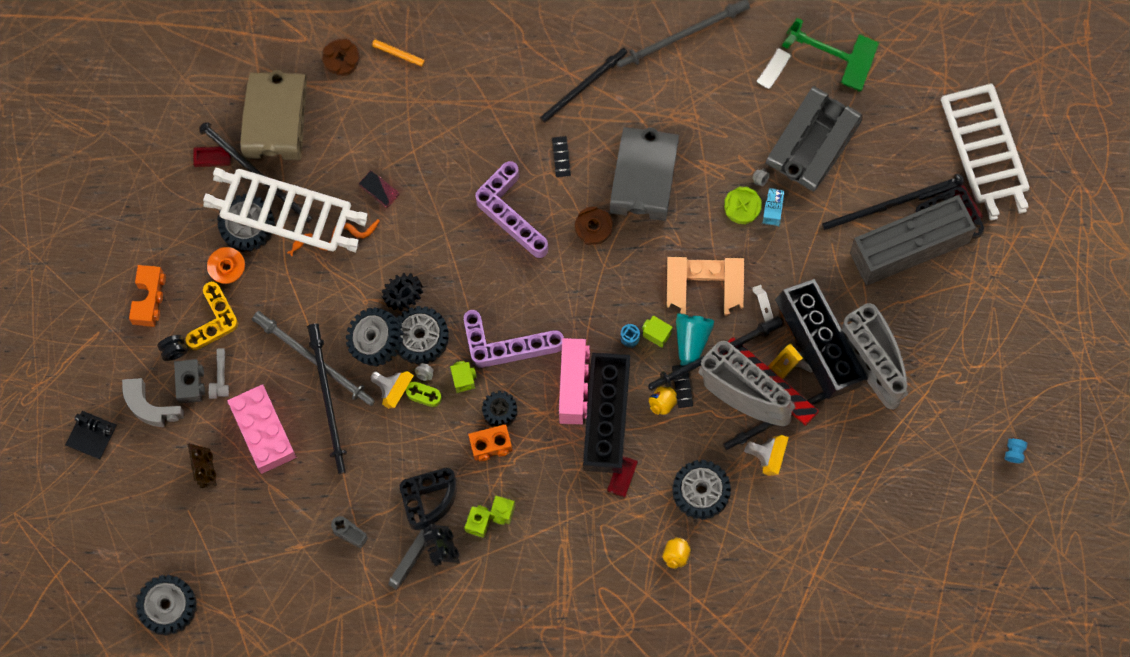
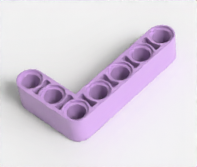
M511 161L506 162L477 190V206L532 255L542 258L548 253L546 238L500 199L519 179L517 164ZM509 170H513L515 172L513 175L506 174V172ZM495 183L502 184L500 188L493 187ZM482 196L489 197L487 201L480 200ZM496 208L503 210L501 213L494 212ZM510 220H515L516 224L508 225L507 222ZM523 232L530 233V236L525 238L522 237L521 234ZM537 244L544 245V248L538 250L535 248V246Z
M469 310L464 315V324L472 362L478 368L557 353L562 350V338L564 337L559 331H549L486 344L480 314L475 310ZM470 318L478 320L475 324L468 323ZM474 336L481 337V340L478 342H473L471 339ZM557 338L560 340V343L554 345L550 341ZM539 342L542 345L540 348L535 349L532 347V344ZM521 346L523 349L521 352H514L513 348ZM496 350H502L504 354L501 356H495L494 352ZM477 354H484L485 358L477 360L475 356Z

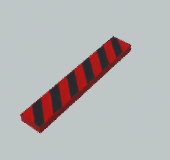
M732 337L728 342L730 343L736 339ZM741 345L736 348L789 393L791 401L795 405V409L791 414L803 425L806 426L819 413L818 409L746 347Z

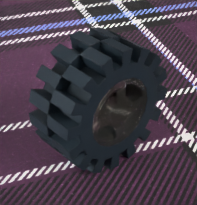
M491 392V395H487L486 400L483 401V416L491 426L495 425L497 427L505 424L509 426L512 421H515V416H517L516 401L511 394L508 395V392Z

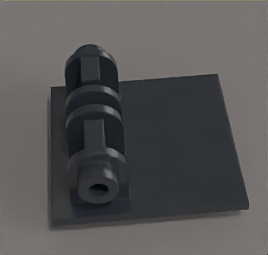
M82 411L81 414L77 413L74 419L77 422L65 445L100 460L117 425L85 411Z
M429 524L430 527L424 528L422 534L425 543H427L426 547L434 546L428 549V552H432L429 554L431 563H434V566H440L442 562L459 564V552L454 545L451 529L448 526Z

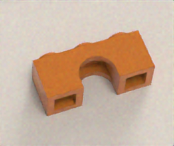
M138 265L135 284L138 289L148 290L149 293L143 301H132L129 315L132 325L155 327L156 321H159L160 310H158L159 303H162L163 299L161 288L162 285H165L166 274H164L161 267Z

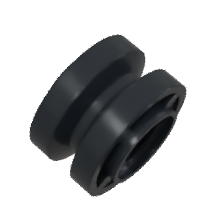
M182 335L169 336L157 344L159 351L162 352L161 357L164 361L176 360L188 352L187 346L183 344L184 338Z

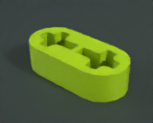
M411 382L406 388V394L412 401L429 407H436L441 403V393L436 388L419 382ZM417 387L418 391L422 394L415 393V395H412L410 390H414ZM433 393L436 394V398L438 399H434L432 402H430L429 397L425 396H432Z

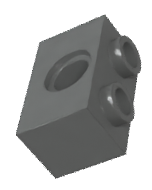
M197 359L174 361L177 401L179 404L201 402L202 395H205L204 383L201 384V377L204 376L203 365H200ZM189 378L195 379L192 384H186V381Z

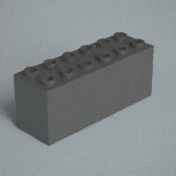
M957 195L855 237L850 254L865 285L868 286L969 244L976 227L960 195Z

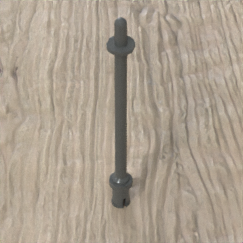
M741 0L733 5L728 4L724 11L636 53L634 50H630V56L619 60L617 66L621 68L632 62L639 65L640 58L726 17L733 19L737 14L750 9V5L747 0Z
M257 311L254 314L252 321L261 326L265 333L275 334L317 366L315 355L279 329L274 319L270 320L261 311ZM324 362L326 373L353 393V400L360 398L368 405H374V399L363 392L365 386H355Z

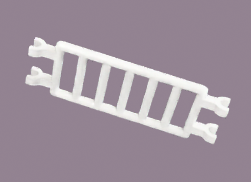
M215 167L213 180L226 182L231 185L225 201L206 193L203 199V206L221 210V218L325 250L335 251L338 245L356 252L359 240L341 236L346 219L365 226L368 214L350 210V202L246 170L237 169L235 174H230ZM243 177L252 180L240 215L230 213L229 209L240 179ZM263 183L269 185L270 188L258 221L247 218L258 185ZM277 188L288 191L277 224L272 226L266 224L265 221ZM299 194L305 196L306 199L295 230L292 232L283 229L294 196ZM313 199L324 202L313 236L309 237L301 233ZM331 205L341 207L342 211L331 242L328 243L319 239Z

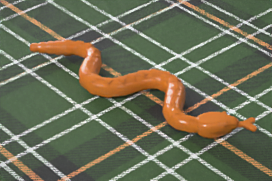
M377 219L363 233L359 232L348 222H345L343 229L348 230L356 238L364 239L373 233L380 220ZM311 233L304 234L309 237L313 236ZM295 240L292 250L288 251L287 254L291 253V256H293V252L301 248L304 243Z

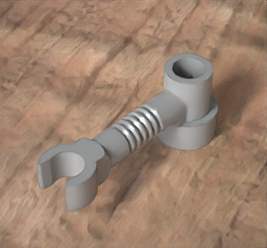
M225 348L217 349V383H209V399L229 397V385H225L224 373Z

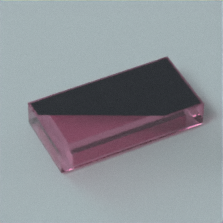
M371 170L358 183L362 189L386 208L399 196L398 191Z

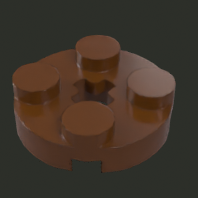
M339 39L332 41L324 47L322 59L328 72L337 74V76H346L355 71L360 61V55L357 47L349 39ZM340 54L345 55L344 60H343V61H341L340 59H337V60H336V58L338 57V55H340Z
M588 207L578 214L575 221V232L578 238L586 245L601 244L612 234L613 223L607 211L598 209V207ZM590 223H598L599 226H597V229L593 230L589 228L591 226Z

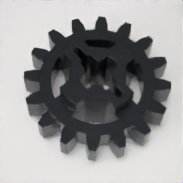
M403 273L402 277L396 275V279H389L390 284L384 285L386 289L382 290V298L387 307H392L393 310H396L397 307L400 311L403 310V307L409 309L410 304L416 305L415 300L421 299L419 294H423V285L417 276L413 277L412 273L408 276Z

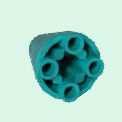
M677 313L676 328L679 360H681L680 365L685 366L701 357L713 330L715 320Z

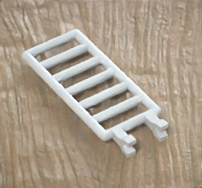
M988 84L942 96L941 102L975 201L977 203L985 202L990 221L997 220L999 215L994 199L1014 195L1019 214L1026 212V208L1029 206L1023 192L1029 190V184L994 85ZM987 92L990 95L991 102L952 111L951 101ZM990 109L995 110L997 115L995 119L960 128L957 126L955 118ZM998 125L1001 127L1003 135L968 144L963 143L962 134ZM1002 142L1007 144L1008 152L969 161L967 151ZM1012 158L1015 168L975 178L972 168ZM1018 175L1021 185L981 195L978 185Z

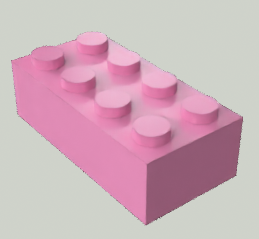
M562 338L559 401L560 424H583V418H587V402H584V400H588V383H585V381H589V364L586 363H589L590 346H586V339Z
M263 384L227 400L261 474L297 458Z

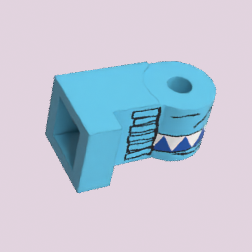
M769 188L763 224L779 226L784 190Z

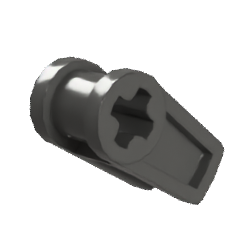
M338 516L332 520L331 527L336 536L358 548L364 546L368 539L364 531L345 517ZM344 523L345 528H340L338 531L337 525H342Z

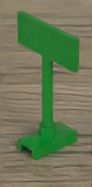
M796 18L787 30L786 34L788 36L781 46L788 49L794 41L801 44L804 42L847 61L848 64L840 83L861 92L879 42L859 34L852 53L848 54L806 36V33L800 31L804 20Z

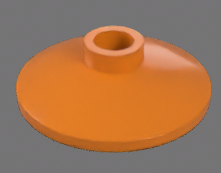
M223 247L210 255L207 262V270L210 277L216 282L229 284L242 276L245 270V260L238 250ZM229 265L230 269L224 270V267Z

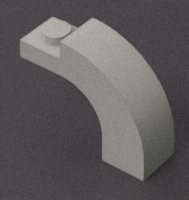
M142 378L122 379L124 399L134 415L144 423L156 427H165V419L169 422H176L178 419L184 418V411L181 406L155 407L150 405L146 401L145 383Z

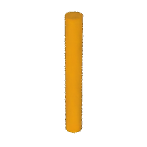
M374 40L372 46L421 67L425 63L424 59L378 40Z

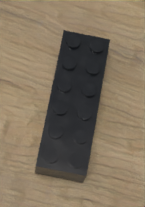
M813 279L784 289L777 296L775 301L826 398L831 399L859 388L868 378L816 280Z
M592 352L583 471L622 474L631 355Z

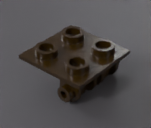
M188 443L194 481L197 482L200 488H206L207 484L217 486V475L213 466L211 450Z

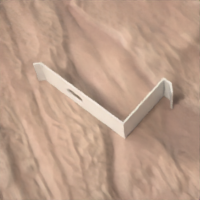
M761 285L753 287L752 290L758 297L764 321L767 322L773 319L766 291L762 289Z

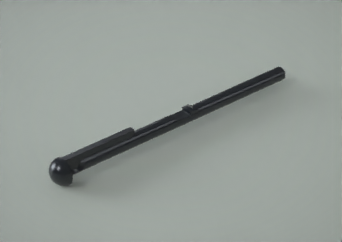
M204 122L200 125L199 131L202 135L206 133L249 172L265 176L210 128L211 123ZM277 188L275 195L285 202L287 195ZM293 201L291 209L300 216L302 208ZM308 214L306 222L310 223L313 217Z
M954 174L952 179L822 223V227L825 231L877 212L886 211L887 208L919 198V201L955 187H961L964 179L960 174Z

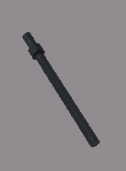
M622 48L615 55H610L603 65L545 112L540 119L544 123L609 68L615 67L617 62L628 53L627 50Z
M821 392L807 401L815 405L825 400L826 396L824 392ZM764 422L746 432L742 431L736 434L735 438L723 443V446L727 451L738 444L742 445L748 442V439L775 425Z

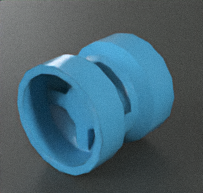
M627 324L621 330V342L625 347H635L640 340V331L636 325Z
M1008 439L1007 446L1009 451L1005 453L1004 459L1012 463H1023L1025 459L1023 453L1027 449L1028 443L1020 439Z

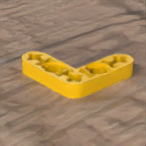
M215 282L206 283L203 287V293L216 319L187 334L185 341L192 350L201 349L235 331L238 327V321L219 285ZM209 288L215 289L214 291L218 298H213L212 294L209 293ZM220 302L226 305L223 311L215 309V306ZM227 314L229 320L232 321V326L225 325L226 320L223 316ZM210 327L217 329V333L214 336L207 335V330ZM201 332H203V334H204L206 340H204L203 337L201 336V334H200ZM193 337H195L196 339H198V340H197V342H198L197 344H194V343L192 342V338H193Z

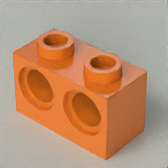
M506 424L468 434L474 459L480 462L489 460L491 456L495 455L499 457L506 456L512 451ZM499 438H503L506 441L500 446L495 444V441ZM480 443H484L487 445V447L484 450H478L476 448L477 445Z

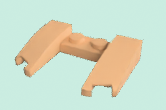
M668 257V308L672 303L682 308L680 314L686 315V280L724 281V316L730 315L729 309L737 305L743 309L744 258L687 260V257Z

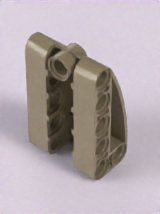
M279 70L272 71L271 73L250 72L241 131V152L245 159H262V154L266 156L278 154L282 155L284 160H301L307 87L306 74L283 73ZM277 79H281V80H282V81H281L280 83H278V84H275V83H274V81L277 80Z

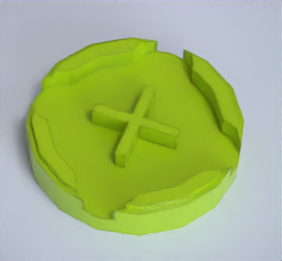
M738 187L730 191L724 201L726 215L731 221L738 224L753 222L758 218L762 208V201L757 192L748 187Z

